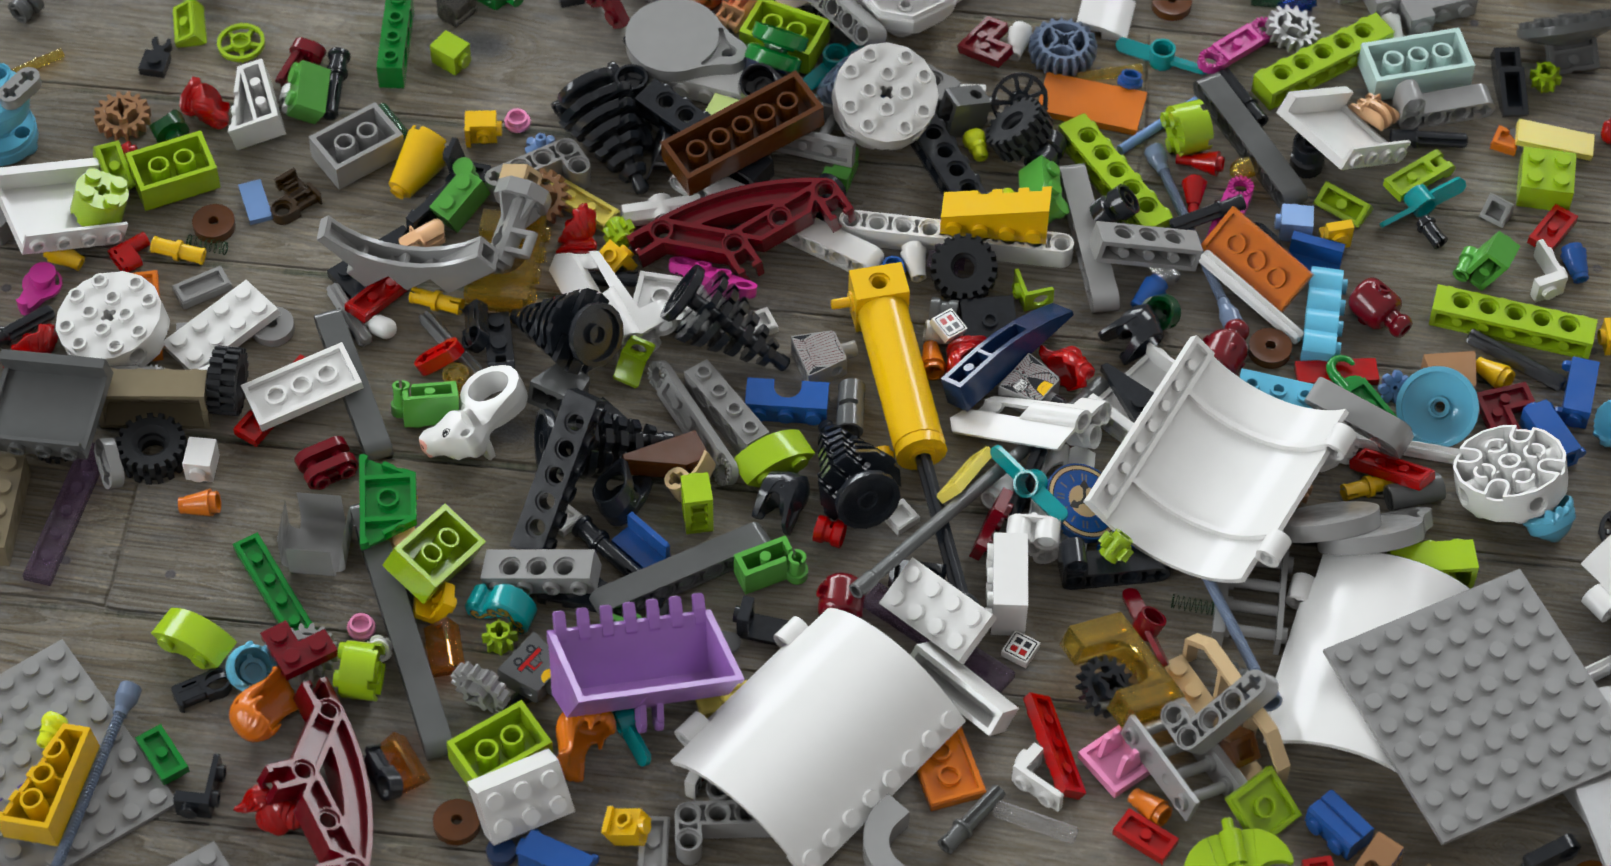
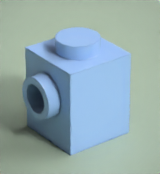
M1282 203L1281 213L1275 215L1274 229L1279 230L1281 241H1291L1294 231L1312 235L1314 206Z

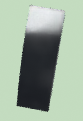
M1494 47L1490 58L1496 96L1502 117L1529 116L1525 69L1521 65L1520 47Z

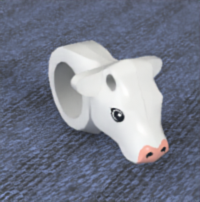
M499 365L490 366L472 375L462 387L459 410L448 412L434 427L424 430L420 435L419 443L422 451L429 458L445 455L461 460L467 457L478 458L484 455L488 460H492L496 455L490 441V434L494 429L501 427L516 417L525 408L528 400L527 390L518 372L511 366ZM499 391H503L502 393H500V394H499L498 396H496L495 398H492V399H490V400L484 401V400H485L487 397H489L491 394H494V393L499 392Z

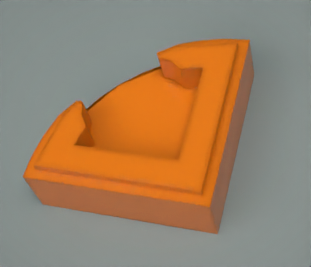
M1499 125L1491 142L1490 149L1515 157L1517 145H1515V140L1510 135V131Z

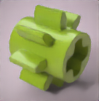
M1550 61L1538 62L1536 70H1530L1531 88L1535 87L1540 93L1550 91L1553 93L1555 85H1561L1560 67H1556Z
M615 216L609 219L605 224V228L602 229L605 234L603 238L606 243L612 240L619 247L622 244L628 247L629 243L626 236L633 233L636 228L631 219L625 221L623 216Z
M1116 529L1114 532L1106 530L1098 540L1101 543L1100 554L1113 564H1116L1118 560L1126 563L1134 553L1130 546L1133 540L1120 529Z
M497 619V621L491 624L487 623V633L482 634V642L487 644V652L493 651L502 656L503 653L509 650L514 651L513 642L518 641V633L513 631L512 622L506 623Z

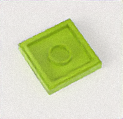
M1272 766L1265 767L1225 798L1243 830L1262 829L1277 835L1302 816V813Z

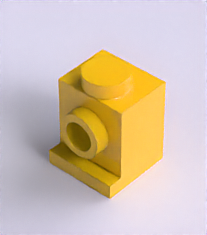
M496 110L465 111L464 132L466 148H471V143H497L498 136H502V121H497Z
M607 806L601 833L614 846H645L647 836L651 831L652 819L641 808L615 809L613 806Z

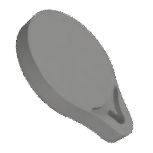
M658 0L639 9L632 16L626 28V52L632 64L643 67L647 71L648 77L653 79L656 78L666 82H682L710 75H731L742 71L747 64V57L744 56L746 45L732 35L711 10L691 0Z
M1343 501L1296 508L1282 532L1290 537L1292 543L1324 542L1362 535L1382 525L1380 507L1372 502Z
M1409 507L1380 513L1382 525L1379 528L1354 537L1317 542V550L1328 555L1349 556L1381 553L1411 546L1422 541L1425 538L1426 531L1433 526L1432 510L1430 507Z

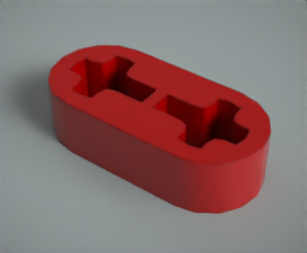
M455 337L447 339L419 355L414 361V365L422 376H427L457 360L464 353V347Z

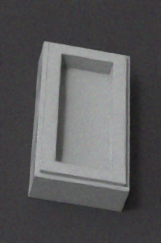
M221 265L172 285V290L183 310L233 290L232 284Z

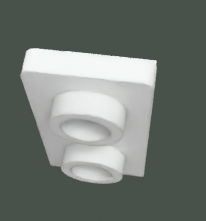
M1543 239L1538 240L1534 251V258L1545 275L1534 278L1530 296L1535 303L1542 300H1550L1557 295L1563 294L1568 280L1567 271L1556 260L1552 248L1548 247Z
M1034 742L1028 750L1023 749L1016 757L1015 764L1013 765L1012 781L1020 790L1028 791L1035 796L1043 806L1059 812L1063 805L1064 794L1034 774V771L1042 763L1044 749Z

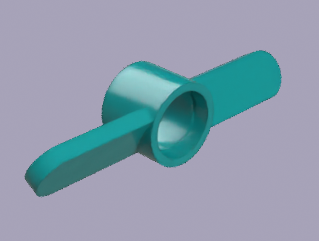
M1125 37L1118 39L1116 42L1118 52L1148 61L1150 66L1157 71H1167L1175 66L1197 74H1207L1198 68L1196 62L1176 57V46L1168 39H1157L1151 45Z
M853 41L846 47L837 43L827 45L823 50V63L802 79L812 91L845 56L865 46H859Z
M1456 177L1430 191L1424 184L1414 186L1404 196V202L1409 208L1380 222V227L1382 228L1411 212L1418 218L1428 215L1437 205L1462 193L1466 188V181Z
M1000 445L991 448V457L1014 479L1013 487L1020 497L1031 498L1048 516L1055 517L1059 521L1061 520V523L1067 519V509L1046 489L1048 480L1042 471L1037 469L1025 470ZM1029 474L1036 481V487L1032 493L1027 490L1025 485Z
M634 708L611 711L616 720V730L620 736H623L638 765L641 767L648 766L651 763V754L640 733L636 730Z

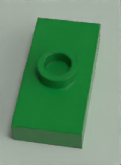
M161 724L135 737L136 744L163 786L190 772L187 763Z

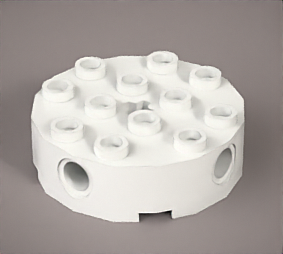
M886 42L867 45L849 56L837 74L831 98L834 118L847 137L855 140L861 147L873 150L874 148L880 150L889 149L891 151L902 149L920 138L935 114L939 94L935 75L922 57L908 47Z
M124 271L98 273L92 278L83 281L76 288L71 289L57 312L56 321L57 334L68 355L106 359L109 366L139 365V367H145L160 354L165 345L164 339L167 335V330L169 331L170 327L169 316L155 286L140 275Z
M1502 425L1483 430L1467 439L1459 448L1460 453L1454 459L1453 470L1456 494L1462 506L1477 518H1484L1495 522L1522 524L1529 519L1540 517L1547 510L1553 511L1567 493L1569 478L1566 452L1557 438L1542 429L1533 427L1530 431L1527 429H1517V425Z

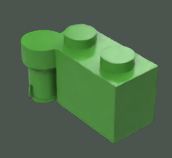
M304 60L300 63L294 62L288 75V82L291 83L290 90L285 98V104L288 105L287 116L314 125L320 120L326 110L331 69Z
M1040 155L1018 171L1020 188H1030L1031 192L1042 191V187L1052 186L1048 224L1055 219L1063 218L1069 213V206L1062 198L1060 169L1055 162L1049 161Z
M462 157L455 161L453 164L455 177L429 206L437 219H440L456 233L460 231L491 194L477 174L475 165L467 157Z
M1498 231L1479 249L1472 246L1464 247L1459 256V263L1453 271V276L1461 282H1466L1474 271L1469 282L1483 291L1510 267L1520 245L1509 236Z
M399 380L392 384L393 400L391 401V414L396 418H403L404 427L421 428L423 426L436 425L448 412L459 410V395L456 381L412 384L411 396L409 382L402 380V388H399Z
M785 535L734 554V574L745 595L786 579L792 584L799 585L808 579L806 554L800 549H795L794 555L792 546Z

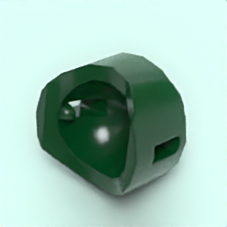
M173 109L149 126L157 143L187 135L190 131L181 112Z
M1159 294L1151 296L1142 303L1151 305L1154 312L1158 315L1163 331L1175 327L1180 321L1181 307L1178 301L1171 295Z

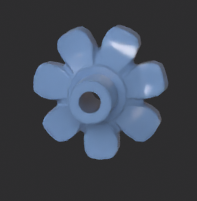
M538 133L535 138L529 137L526 140L528 147L525 148V154L555 142V137L552 135L546 137L543 133Z
M1394 370L1392 376L1388 373L1383 375L1382 384L1378 386V392L1382 394L1381 398L1386 403L1392 401L1396 404L1400 388L1409 377L1407 375L1403 376L1400 370Z

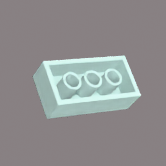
M1460 28L1361 43L1357 63L1369 93L1375 96L1380 93L1381 100L1394 98L1396 86L1408 79L1416 80L1422 93L1471 85L1475 69L1474 61Z

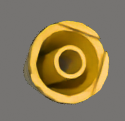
M413 125L407 133L389 180L390 192L395 197L404 199L411 198L446 166L443 160V151L447 141L436 132L424 126H421L418 130L416 125Z

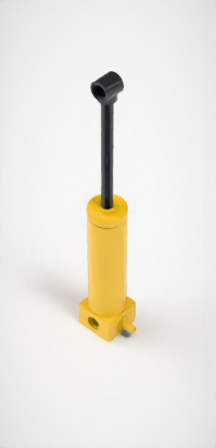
M902 262L849 270L848 297L832 299L830 301L831 308L836 310L849 307L855 331H862L897 463L902 468L918 470L930 517L932 518L945 507L937 498L940 487L933 465L940 462L946 456L947 446L909 314L910 290ZM948 522L935 533L943 564H947L946 575L948 583L981 606L979 601L968 592L953 534Z

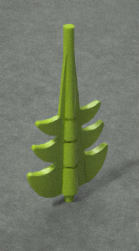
M1226 817L1221 820L1223 830L1218 835L1206 837L1199 841L1189 852L1184 866L1293 865L1294 859L1287 845L1276 835L1262 829L1241 830L1234 827L1231 817Z

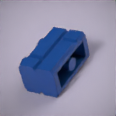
M1333 789L1309 806L1305 817L1308 830L1315 836L1320 835L1327 842L1330 851L1337 856L1341 855L1346 861L1371 842L1375 830Z

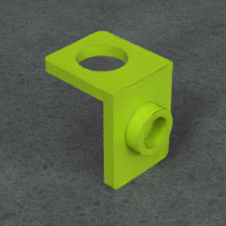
M1019 268L1014 269L1012 293L1015 299H1019L1024 312L1053 303L1055 291L1053 287L1028 292ZM1047 295L1045 300L1034 302V299L1038 296Z
M631 335L620 352L613 379L637 388L645 364L656 345ZM632 345H641L646 351L638 352L632 348Z

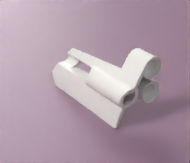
M589 251L587 254H555L549 272L562 294L567 293L566 295H568L569 292L578 289L581 291V289L585 288L597 290V294L601 293L588 269L599 268L609 285V288L602 294L609 300V304L619 312L623 321L624 336L621 345H625L629 337L635 335L655 344V351L661 345L659 337L668 335L677 328L678 322L676 319L668 322L660 317L666 301L657 300L639 308L599 251ZM632 345V347L638 348L640 352L646 351L641 345Z
M992 396L985 399L980 409H970L968 412L962 410L950 417L951 431L953 434L1059 451L1065 442L1072 446L1096 449L1102 438L1101 425L1108 424L1112 408L1108 401L1091 398H1080L1074 404ZM1005 406L1026 409L1020 417L999 414Z
M1064 444L1059 451L1051 450L1048 453L1041 471L1046 475L1056 465L1062 464L1064 466L1073 463L1085 464L1094 468L1096 453L1088 448L1078 446L1070 448L1069 445ZM1032 499L1029 514L1008 515L1006 533H1027L1028 555L1033 556V560L1036 563L1047 564L1058 559L1060 543L1069 538L1063 534L1061 520L1059 521L1055 517L1048 516Z

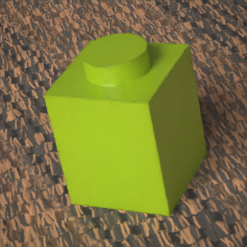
M447 30L430 45L431 62L455 76L462 69L467 68L471 62L470 43Z

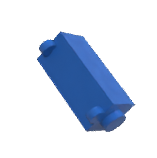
M1575 356L1572 357V361L1565 360L1562 362V369L1568 371L1562 407H1555L1554 410L1565 425L1586 429L1591 414L1600 362Z
M1545 399L1538 403H1529L1523 408L1519 421L1520 427L1530 431L1533 427L1542 429L1557 438L1566 452L1567 467L1577 464L1578 459L1585 456L1586 450L1580 446L1554 410L1551 402Z
M531 829L526 839L522 838L516 848L519 866H596L600 858L596 854L590 855L541 834L542 831L538 829Z

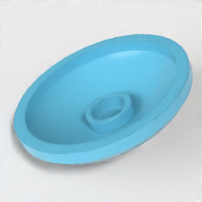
M1431 366L1415 372L1403 383L1397 396L1396 414L1399 419L1411 427L1414 435L1413 441L1450 447L1464 440L1475 427L1479 415V399L1474 386L1462 373L1449 367ZM1438 402L1445 404L1443 412L1437 411L1436 404Z

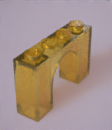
M483 210L479 226V236H482L489 243L492 241L500 220L501 210ZM541 216L526 228V230L534 231L538 234L530 259H525L522 265L514 271L504 274L491 273L465 285L463 291L465 306L478 299L488 305V311H509L511 313L514 309H521L523 306L536 303L537 289H535V285L540 284L542 277L540 263H545L547 249L544 246L545 242L549 243L551 239V227H547L546 216ZM522 238L519 249H522L525 241L524 238Z
M1122 612L1069 626L1059 644L1074 666L1086 663L1095 656L1099 658L1102 655H1107L1108 659L1116 657L1117 662L1125 664L1134 674L1138 684L1118 689L1107 707L1122 729L1129 716L1135 714L1141 724L1161 719V711L1165 704L1181 697L1185 698L1186 696Z

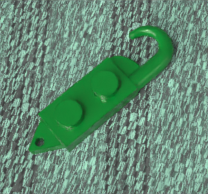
M1335 355L1328 360L1326 372L1333 383L1396 416L1365 377L1362 378L1361 376L1354 375L1343 378L1336 369L1337 363L1347 362L1354 366L1355 361L1346 355Z

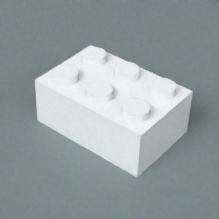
M994 532L993 544L988 543L987 583L985 599L987 600L986 610L997 617L991 626V635L1012 636L1015 630L1025 635L1028 610V534Z
M549 749L467 782L483 833L493 845L575 812L559 759Z

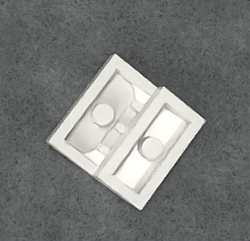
M1082 0L1077 22L1082 21L1083 27L1089 26L1090 31L1101 32L1102 39L1117 41L1122 37L1128 38L1136 2L1133 0Z

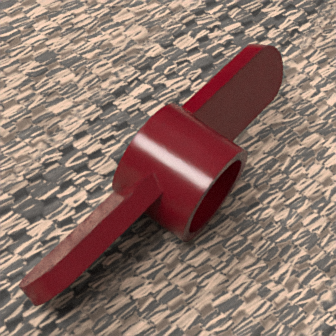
M1135 588L1125 589L1122 592V600L1133 619L1130 626L1132 632L1141 640L1150 643L1163 667L1170 665L1157 639V636L1167 623L1165 616L1156 608L1146 606L1138 590Z

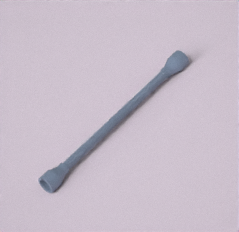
M1161 143L1149 145L1144 151L1149 165L1161 177L1178 216L1187 214L1188 211L1170 174L1168 155L1164 146ZM1201 265L1217 300L1219 320L1223 329L1229 320L1240 319L1243 321L1239 310L1231 304L1229 298L1225 295L1219 279Z
M1202 579L1248 670L1257 669L1262 671L1218 584L1215 581ZM1279 691L1270 702L1263 706L1266 711H1273L1282 704L1283 698Z
M121 681L115 694L113 717L51 866L64 865L122 722L127 717L128 712L138 702L142 689L134 682Z

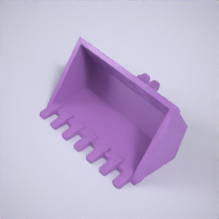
M702 593L692 594V612L685 613L682 610L681 598L679 596L669 597V615L662 616L659 613L658 601L656 599H647L646 618L639 619L636 616L635 604L633 602H624L622 605L623 621L613 622L612 607L610 605H601L599 607L600 624L590 625L588 609L578 608L576 609L577 627L569 628L566 626L565 613L563 611H554L552 613L553 630H546L550 656L552 695L566 717L634 708L636 730L639 733H646V708L648 707L652 708L653 726L656 731L664 729L663 704L729 695L745 679L712 611L705 608L704 595Z

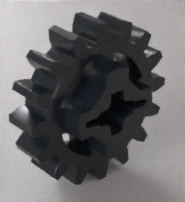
M1102 655L1099 658L1095 656L1089 659L1087 663L1081 665L1080 669L1082 672L1076 674V678L1081 681L1080 684L1075 686V689L1082 691V695L1078 697L1079 700H1086L1085 709L1088 710L1093 707L1094 716L1103 713L1104 719L1111 716L1116 717L1124 713V710L1131 707L1129 701L1135 699V695L1130 690L1136 686L1133 683H1129L1128 680L1133 675L1132 673L1125 674L1124 669L1126 665L1118 666L1116 657L1108 660L1107 655ZM1096 670H1101V672L1097 674L1094 673ZM1116 700L1114 704H1110V701Z

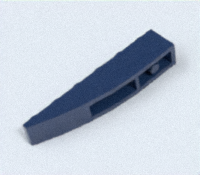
M1051 303L1013 320L993 333L941 378L947 402L968 412L1010 374L1028 353L1032 354L1074 315L1073 311Z

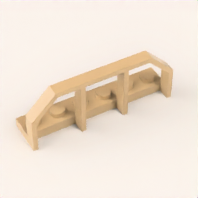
M1199 633L1185 639L1183 654L1169 660L1170 665L1163 667L1160 664L1157 669L1158 674L1176 699L1184 697L1196 714L1242 677L1216 639ZM1198 648L1206 652L1218 669L1213 697L1188 663L1197 659ZM1262 707L1243 723V727L1254 731L1255 737L1257 728L1260 729L1264 735L1275 771L1284 786H1286L1291 765L1279 729L1264 707ZM1218 716L1214 719L1213 727L1218 724ZM1257 760L1239 768L1247 781L1263 770Z

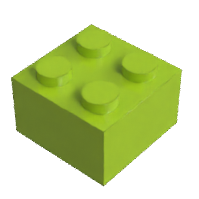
M1524 146L1518 169L1516 206L1550 211L1557 204L1569 211L1574 195L1576 153Z

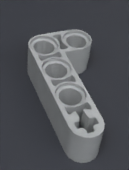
M1408 79L1396 86L1392 107L1400 114L1397 122L1402 130L1421 129L1484 118L1491 115L1495 110V104L1485 84H1473L1422 93L1417 81Z
M571 138L557 140L503 163L528 164L538 172L540 168L546 170L547 173L551 169L557 175L560 174L582 189L588 188L591 184L590 161L578 143ZM503 164L491 168L485 174V185L491 193L487 198L493 202H497L494 190Z
M1319 377L1304 400L1307 405L1317 410L1346 409L1349 412L1344 420L1347 425L1358 434L1377 443L1379 450L1386 455L1401 459L1414 438L1412 429L1406 422L1325 378Z
M1257 669L1250 670L1197 714L1192 708L1173 701L1165 704L1162 708L1161 720L1181 749L1196 755H1203L1277 695L1279 684L1273 676ZM1241 698L1240 706L1235 709L1236 701ZM1179 712H1182L1181 719L1178 722H1176L1177 715L1179 714ZM1218 716V724L1213 727L1214 719ZM1196 734V741L1191 745V739Z
M734 800L687 801L679 804L675 810L676 857L684 865H694L702 858V839L772 836L754 818L749 821L743 820L742 818L753 817ZM689 818L693 819L694 821L684 822L683 820ZM714 818H722V819H724V820L717 822V821H714L713 819H714ZM690 844L694 847L688 849L684 848L683 846Z

